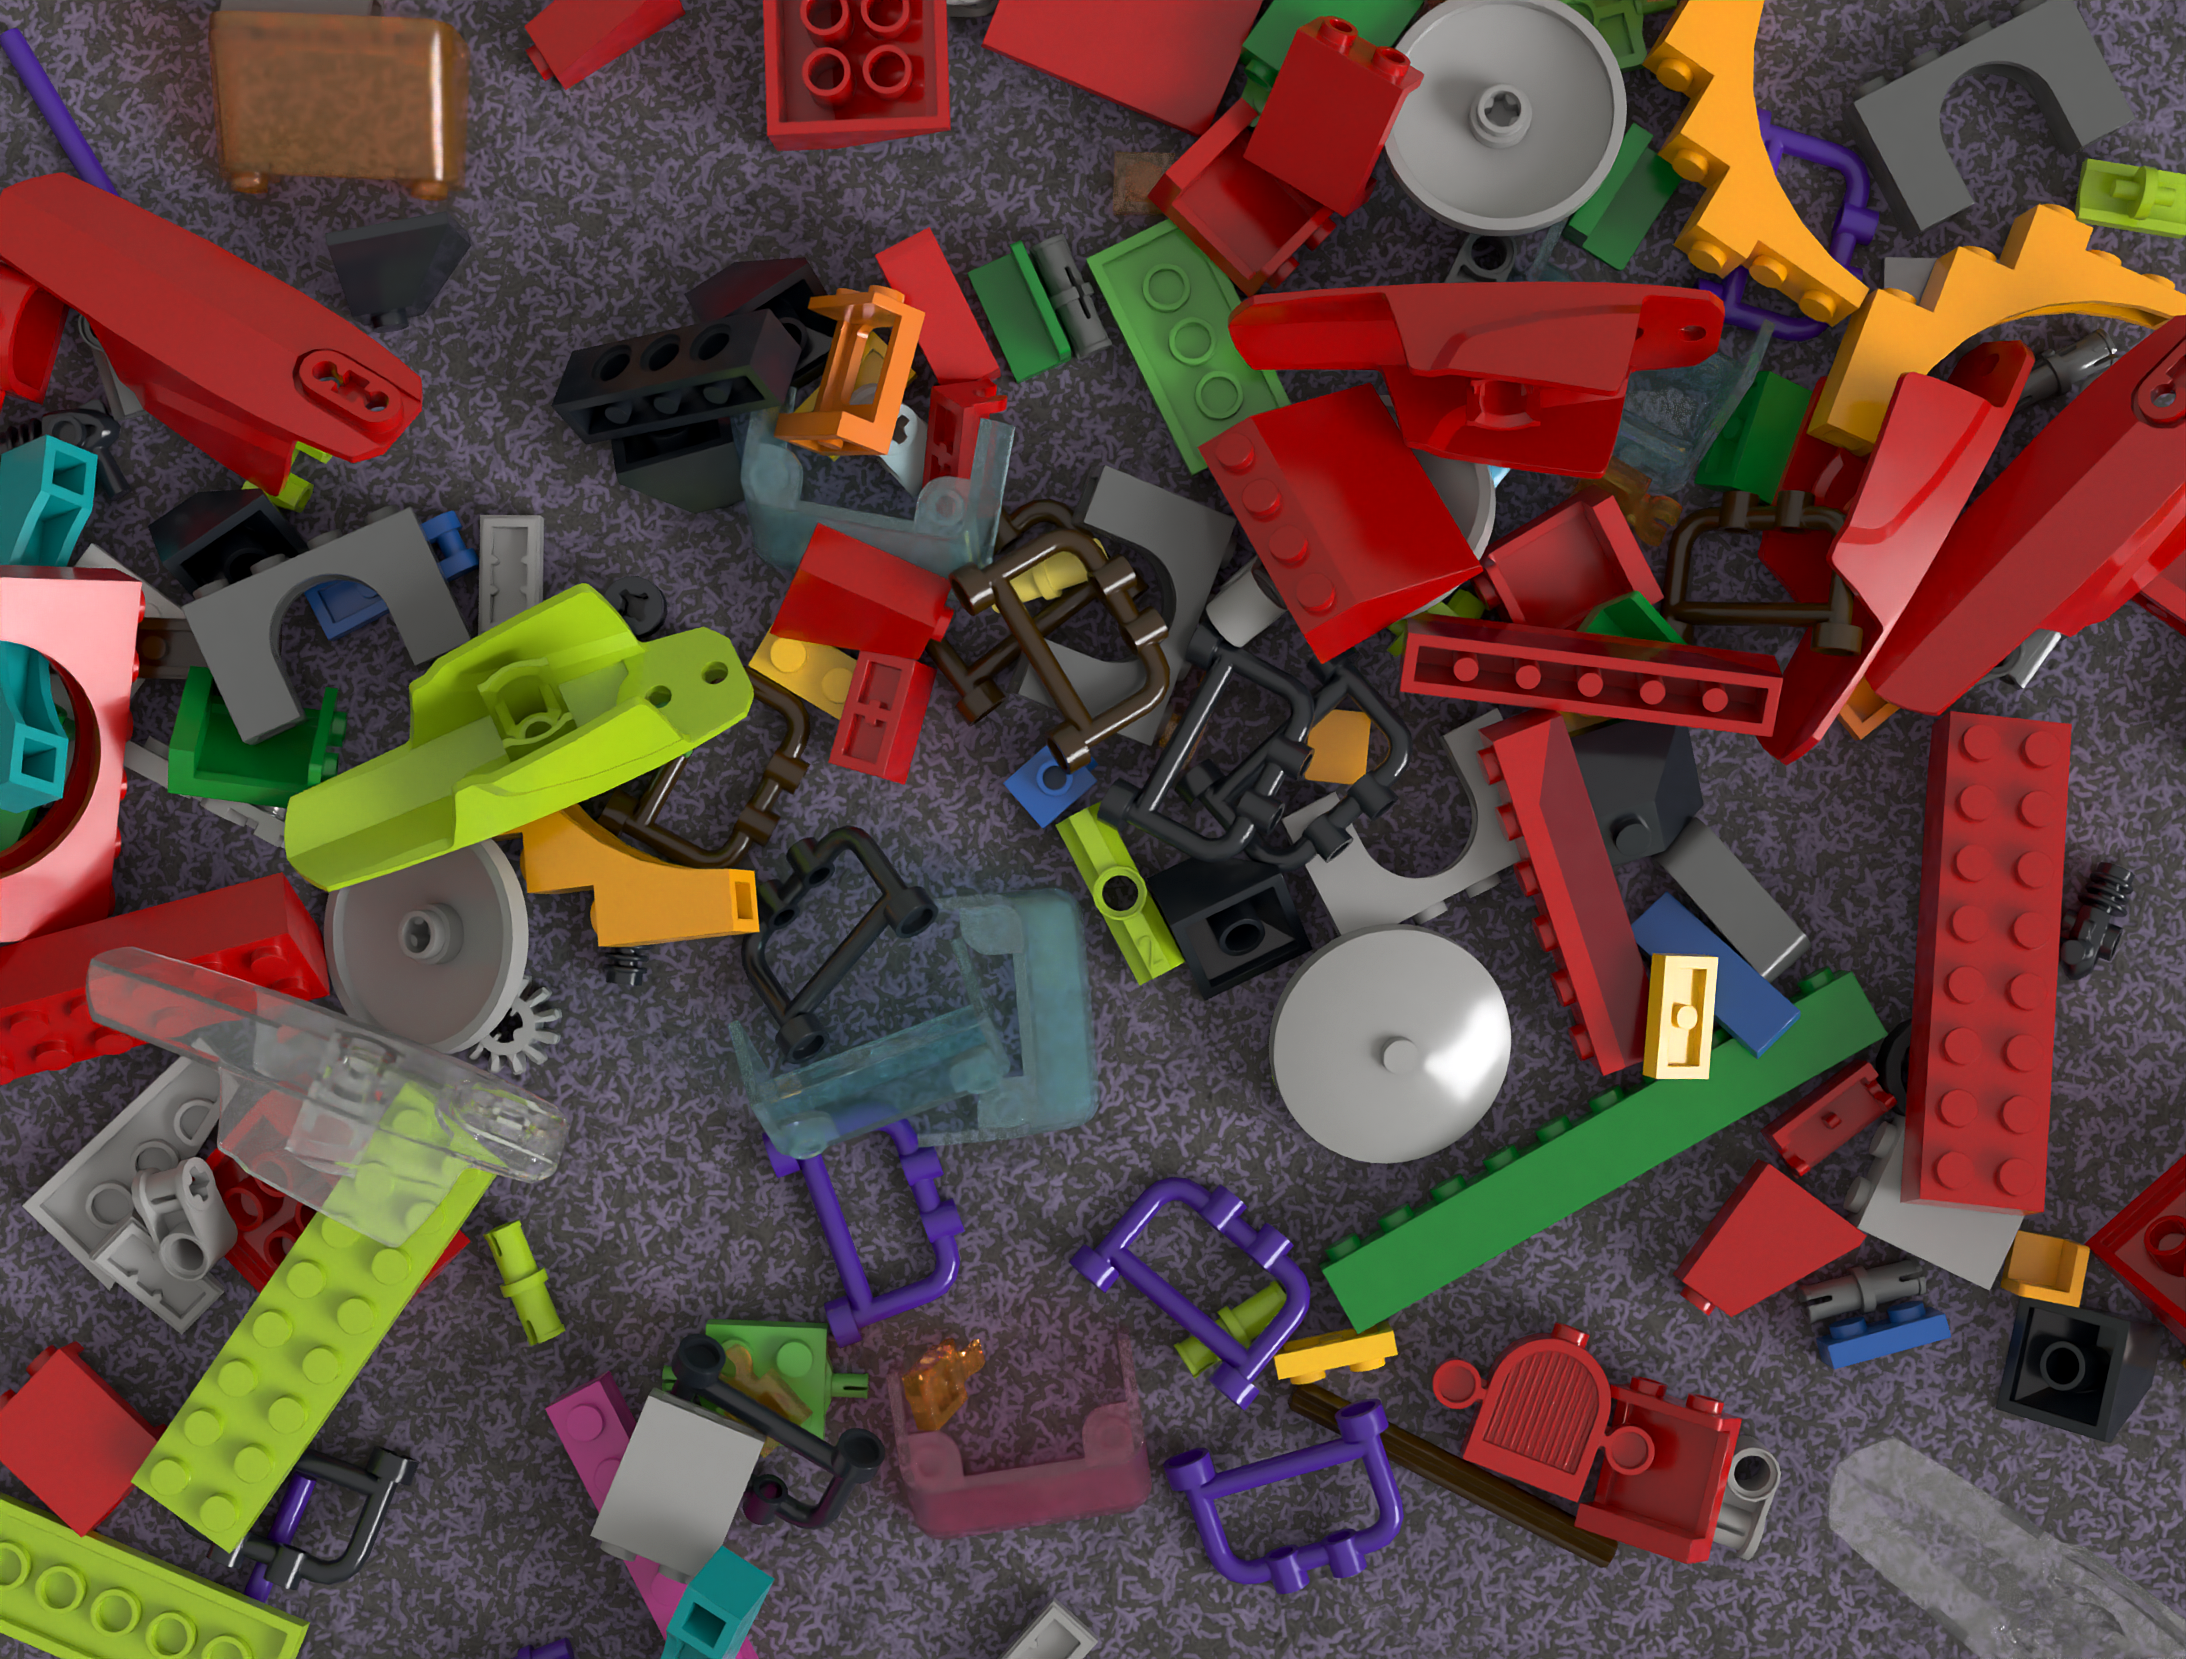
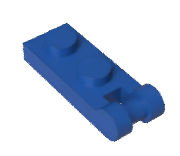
M455 511L445 512L422 523L430 544L437 542L445 557L439 564L448 582L479 568V557L474 548L467 549L458 532L463 526ZM331 581L314 586L304 592L328 640L333 642L390 613L386 603L377 592L355 582Z

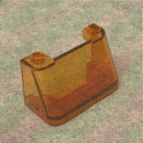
M217 11L209 14L208 46L219 176L224 181L231 182V189L233 191L264 194L268 192V184L279 183L281 176L396 180L404 187L411 188V197L427 201H444L448 199V191H465L471 49L455 27L442 21L405 17L255 11Z

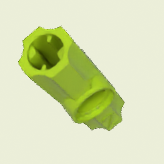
M1100 801L1068 817L1055 826L1084 879L1096 907L1101 912L1140 986L1186 961L1118 831L1097 820L1098 809L1102 802ZM1116 876L1129 877L1134 881L1138 889V898L1135 904L1125 911H1116L1110 908L1104 900V887L1111 878Z

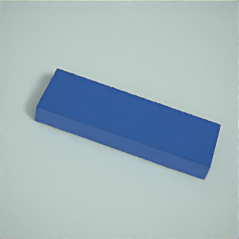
M1668 891L1631 925L1639 952L1651 963L1652 953L1706 954L1718 957L1713 1019L1756 1059L1800 1019L1801 1011Z

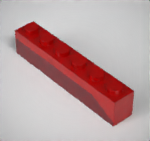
M1423 612L1406 619L1399 666L1401 692L1772 737L1783 683V676L1775 655Z
M1534 708L1478 729L1484 748L1476 751L1477 761L1487 784L1490 786L1496 783L1503 804L1495 807L1496 818L1507 842L1515 840L1521 861L1513 863L1514 872L1525 897L1527 898L1532 895L1534 897L1540 916L1532 918V926L1542 950L1545 953L1552 951L1558 971L1550 973V979L1561 1006L1566 1007L1570 1005L1576 1025L1569 1027L1568 1033L1575 1053L1581 1062L1588 1059L1603 1076L1644 1061L1650 983L1563 716L1555 710Z

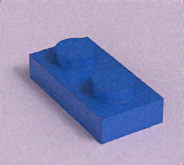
M1910 1301L1888 1308L1889 1318L1866 1324L1864 1317H1851L1836 1321L1829 1325L1831 1334L1816 1338L1821 1360L1832 1369H1838L1950 1338L1951 1333L1946 1315L1933 1307L1924 1308L1923 1301Z

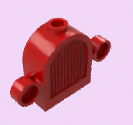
M0 260V413L5 395L43 405L70 306L2 260Z
M1555 1321L1551 1333H1535L1512 1342L1497 1356L1486 1379L1480 1377L1476 1367L1471 1362L1459 1357L1443 1360L1433 1372L1432 1388L1436 1398L1443 1405L1452 1409H1463L1477 1402L1460 1448L1462 1459L1578 1503L1598 1449L1604 1451L1607 1461L1614 1470L1624 1475H1637L1644 1472L1651 1465L1654 1459L1655 1448L1651 1437L1639 1425L1621 1423L1613 1428L1607 1426L1611 1410V1391L1608 1380L1601 1366L1585 1348L1590 1334L1572 1326Z

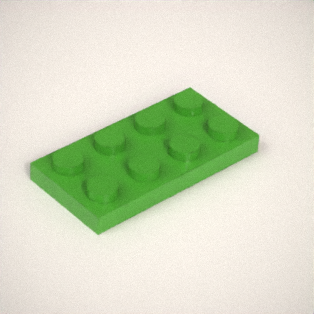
M1170 219L1162 221L1086 259V265L1191 478L1209 469L1197 448L1198 446L1249 416L1291 405L1275 370H1253L1235 348L1228 329V317L1241 301L1230 278Z

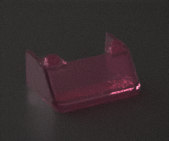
M1129 1326L1117 1328V1341L1126 1400L1101 1404L1088 1414L1082 1430L1084 1455L966 1473L963 1472L960 1450L950 1436L936 1430L914 1432L904 1361L891 1362L886 1374L898 1460L913 1517L918 1528L931 1538L948 1540L1125 1513L1139 1508L1150 1494L1152 1477Z

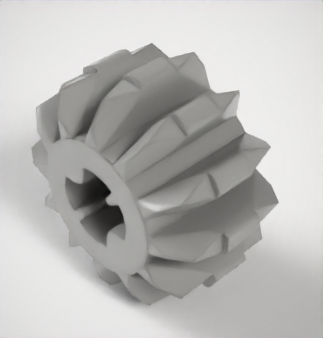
M528 974L523 975L518 993L510 1007L512 1008L510 1016L520 1014L523 1021V1027L513 1032L514 1040L507 1039L508 1031L499 1033L496 1026L491 1033L468 1052V1057L471 1060H477L490 1051L488 1071L491 1073L500 1072L507 1058L513 1074L524 1073L527 1065L525 1054L538 1065L548 1059L546 1051L537 1041L546 1044H556L560 1041L561 1035L543 1027L544 1022L560 1019L562 1017L561 1009L553 1008L544 1012L541 1011L539 1005L550 998L552 991L548 987H542L530 997L527 996L532 985V976Z

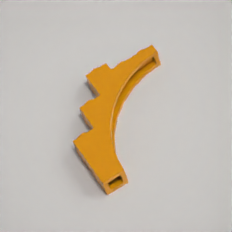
M1681 0L1642 63L1644 67L1656 74L1657 79L1665 87L1673 91L1682 92L1691 98L1657 155L1672 164L1674 171L1684 179L1698 182L1707 188L1673 245L1686 253L1694 266L1702 271L1715 273L1722 279L1741 264L1749 270L1752 278L1766 287L1776 288L1797 302L1805 315L1816 321L1826 322L1833 327L1860 307L1869 288L1836 262L1801 222L1777 181L1763 143L1753 92L1754 44L1765 0Z
M2038 204L2015 218L1999 263L1996 262L1997 258L1993 253L1976 246H1958L1938 258L1932 269L1919 306L1916 305L1917 300L1915 297L1895 288H1883L1882 290L1878 288L1865 296L1860 307L1851 315L1806 434L1836 447H1843L1850 453L1862 457L1872 452L1900 374L1904 372H1917L1927 375L1936 364L1956 347L1978 332L2024 317L2066 313L2116 318L2157 330L2176 315H2186V295L2174 290L2175 284L2165 277L2155 274L2140 275L2122 267L2121 260L2111 253L2101 250L2086 251L2085 249L2093 227L2075 220L2076 215L2065 207L2055 204Z
M578 803L491 838L494 842L523 838L524 848L520 854V869L527 883V893L564 894L594 890L595 900L591 906L590 917L592 927L598 935L599 947H631L759 932L754 871L697 869L665 862L624 843L595 822Z

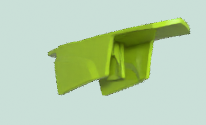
M586 583L575 585L513 616L441 656L423 676L411 682L409 685L411 710L410 738L405 744L290 797L284 827L287 860L294 870L306 881L320 889L331 892L410 867L500 835L604 793L664 765L717 736L747 717L754 697L752 684L730 639L706 627H700L653 641L640 642L616 609L598 591ZM715 679H725L718 684H710ZM669 702L662 708L655 707L659 703Z

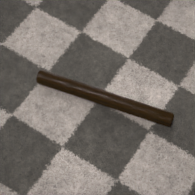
M1314 1383L1296 1384L1288 1401L1289 1408L1292 1411L1339 1435L1341 1433L1335 1419V1414L1343 1407L1351 1404V1402ZM1389 1421L1387 1429L1380 1433L1388 1460L1600 1568H1606L1613 1560L1618 1548V1541L1575 1527L1576 1517Z

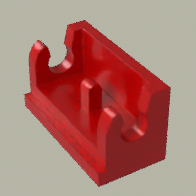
M989 379L931 387L921 500L952 523L961 522L963 518L991 514L996 510L997 498L986 497L987 487L983 484L990 413L1004 411L1007 408L1008 396L996 395L997 385Z
M860 651L828 763L905 785L938 670L903 657Z
M1854 1059L1760 1130L1796 1179L1803 1176L1845 1142L1897 1105L1895 1097L1890 1093L1887 1094L1876 1081L1879 1074L1869 1062Z

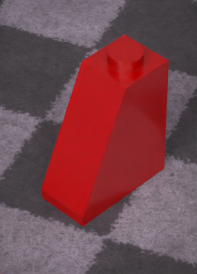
M554 0L524 26L535 43L525 51L545 82L556 76L563 88L567 90L686 13L680 0Z
M930 227L875 255L887 287L904 294V304L925 312L917 345L939 386L986 379L993 381L1001 377L1000 368Z
M818 522L769 633L785 639L919 660L930 639L941 642L952 619L955 609L945 605L951 585L949 580Z
M1757 1159L1673 1275L1686 1284L1679 1294L1709 1316L1717 1307L1730 1317H1733L1857 1248L1867 1235L1775 1167Z

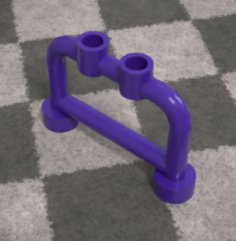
M1756 107L1761 137L1775 175L1778 171L1782 153L1834 168L1844 176L1846 191L1843 202L1837 210L1831 232L1833 238L1828 253L1836 262L1862 282L1863 269L1850 265L1856 243L1863 246L1870 244L1879 221V212L1866 208L1870 193V176L1866 164L1856 152L1841 144L1770 124L1771 111ZM1741 264L1724 277L1721 283L1698 277L1692 286V289L1708 290L1724 301V323L1781 340L1803 342L1818 337L1830 326L1826 322L1816 321L1807 315L1793 318L1742 303L1741 300L1749 270Z
M877 1106L855 1111L793 1135H789L785 1125L762 1133L763 1142L777 1178L800 1170L802 1171L847 1294L824 1303L831 1330L840 1349L863 1340L860 1328L930 1303L948 1292L957 1279L960 1267L959 1251L954 1235L965 1232V1229L957 1212L953 1197L942 1202L933 1179L943 1176L944 1172L938 1160L933 1142L930 1141L920 1145L918 1136L908 1119L895 1110ZM878 1130L887 1133L894 1141L903 1171L935 1253L936 1266L932 1274L925 1279L873 1298L820 1150Z
M1169 1177L1156 1181L1143 1191L1095 1250L1083 1244L1068 1263L1103 1293H1106L1119 1276L1122 1275L1222 1360L1207 1380L1230 1401L1245 1411L1260 1393L1251 1383L1301 1324L1309 1309L1311 1291L1307 1277L1298 1265L1287 1256L1294 1245L1267 1222L1259 1231H1256L1240 1216L1247 1206L1221 1184L1218 1185L1213 1193H1210L1206 1188L1188 1178ZM1182 1201L1190 1206L1211 1227L1225 1235L1243 1250L1251 1260L1266 1272L1272 1274L1285 1287L1286 1301L1283 1307L1248 1349L1127 1249L1167 1202Z
M1365 1399L1340 1409L1335 1414V1419L1342 1438L1216 1473L1207 1448H1195L1177 1454L1163 1463L1171 1490L1185 1491L1207 1557L1218 1573L1229 1581L1243 1585L1260 1584L1272 1580L1276 1593L1288 1594L1308 1585L1310 1579L1307 1570L1329 1564L1334 1578L1350 1577L1360 1573L1367 1567L1365 1554L1375 1552L1390 1544L1400 1532L1404 1512L1402 1499L1380 1437V1433L1389 1426L1381 1400ZM1362 1458L1380 1512L1378 1521L1374 1525L1358 1531L1351 1528L1341 1529L1328 1534L1322 1541L1301 1547L1294 1544L1285 1545L1271 1550L1264 1557L1254 1560H1243L1232 1553L1218 1516L1214 1499Z

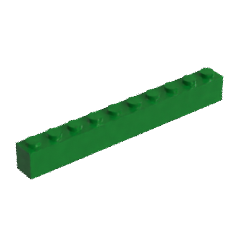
M1825 966L1800 979L1797 985L1801 992L1788 998L1801 1011L1800 1019L1758 1059L1721 1026L1712 1029L1708 1079H1655L1643 1075V1069H1641L1639 1073L1643 1081L1624 1092L1619 1084H1616L1597 1093L1587 1101L1591 1110L1572 1121L1569 1120L1566 1114L1549 1120L1534 1131L1539 1140L1517 1151L1513 1143L1496 1150L1482 1160L1486 1169L1466 1181L1461 1173L1441 1181L1429 1190L1434 1199L1415 1210H1412L1409 1203H1405L1388 1211L1377 1219L1381 1229L1362 1240L1354 1232L1329 1245L1324 1250L1328 1259L1318 1265L1357 1334L1887 1036L1886 1030L1853 972L1838 970L1833 973L1829 966Z

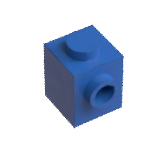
M1046 745L1003 784L1044 830L1098 783L1090 772L1099 764L1091 756V763L1071 775H1067L1056 763Z

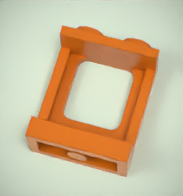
M870 285L868 292L838 288L836 295L811 297L808 309L837 321L813 412L779 413L773 437L822 456L888 455L925 312L904 304L905 295L901 292L879 285ZM893 327L873 403L850 405L849 401L854 390L868 335L874 328Z

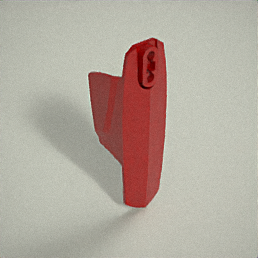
M64 172L30 178L2 190L0 195V260L87 319L117 377L135 393L144 410L217 462L258 488H261L269 495L276 497L284 490L289 478L292 454L297 441L348 462L356 463L383 455L422 411V379L400 359L325 306L218 245L121 197ZM325 377H333L339 380V384L341 385L339 386V388H337V383L333 380L320 381V379ZM375 407H384L381 411H371Z
M1548 281L1425 283L1253 295L1236 306L1230 313L1228 329L1235 348L1253 370L1324 369L1379 371L1383 376L1393 403L1404 445L1409 448L1424 450L1437 457L1531 472L1600 479L1605 475L1613 454L1620 427L1628 379L1631 373L1642 370L1697 366L1708 359L1718 350L1725 318L1724 301L1708 290L1649 284Z
M2176 315L2096 378L2046 425L1952 526L1915 593L1864 673L1867 682L1877 696L1905 710L1924 715L1939 716L2038 629H2045L2072 637L2085 626L2105 621L2186 550V315ZM2163 394L2176 395L2174 402L2167 407H2157L2154 405L2155 400Z
M2021 340L1983 342L1960 359L1946 382L1917 372L1901 373L1872 452L1862 457L1850 453L1843 447H1836L1806 434L1828 375L1820 377L1817 381L1770 506H1777L1779 491L1798 490L1814 494L1816 496L1814 506L1839 509L1847 517L1834 538L1827 531H1811L1810 534L1803 535L1763 531L1757 555L1759 560L1783 585L1795 602L1828 603L1833 569L1855 595L1851 625L1863 629L1860 656L1838 657L1823 655L1810 650L1813 627L1807 628L1782 674L1783 683L1772 737L1755 735L1763 749L1786 766L1802 757L1820 742L1915 593L1969 498L2014 411L2035 362L2032 349Z

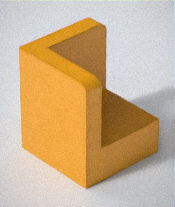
M1333 709L1310 731L1307 737V745L1314 748L1315 753L1309 768L1304 774L1306 780L1352 786L1360 777L1366 774L1371 720L1364 712Z
M2018 1230L2006 1255L2000 1287L2019 1296L2079 1308L2090 1248L2072 1240Z

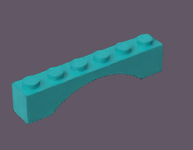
M47 434L2 454L0 465V565L67 566L76 541L92 512L98 455ZM0 641V809L20 813L63 798L69 739L59 722L52 698L49 662L34 648L14 642Z
M721 1545L686 1587L666 1629L667 1638L661 1659H735L774 1578Z

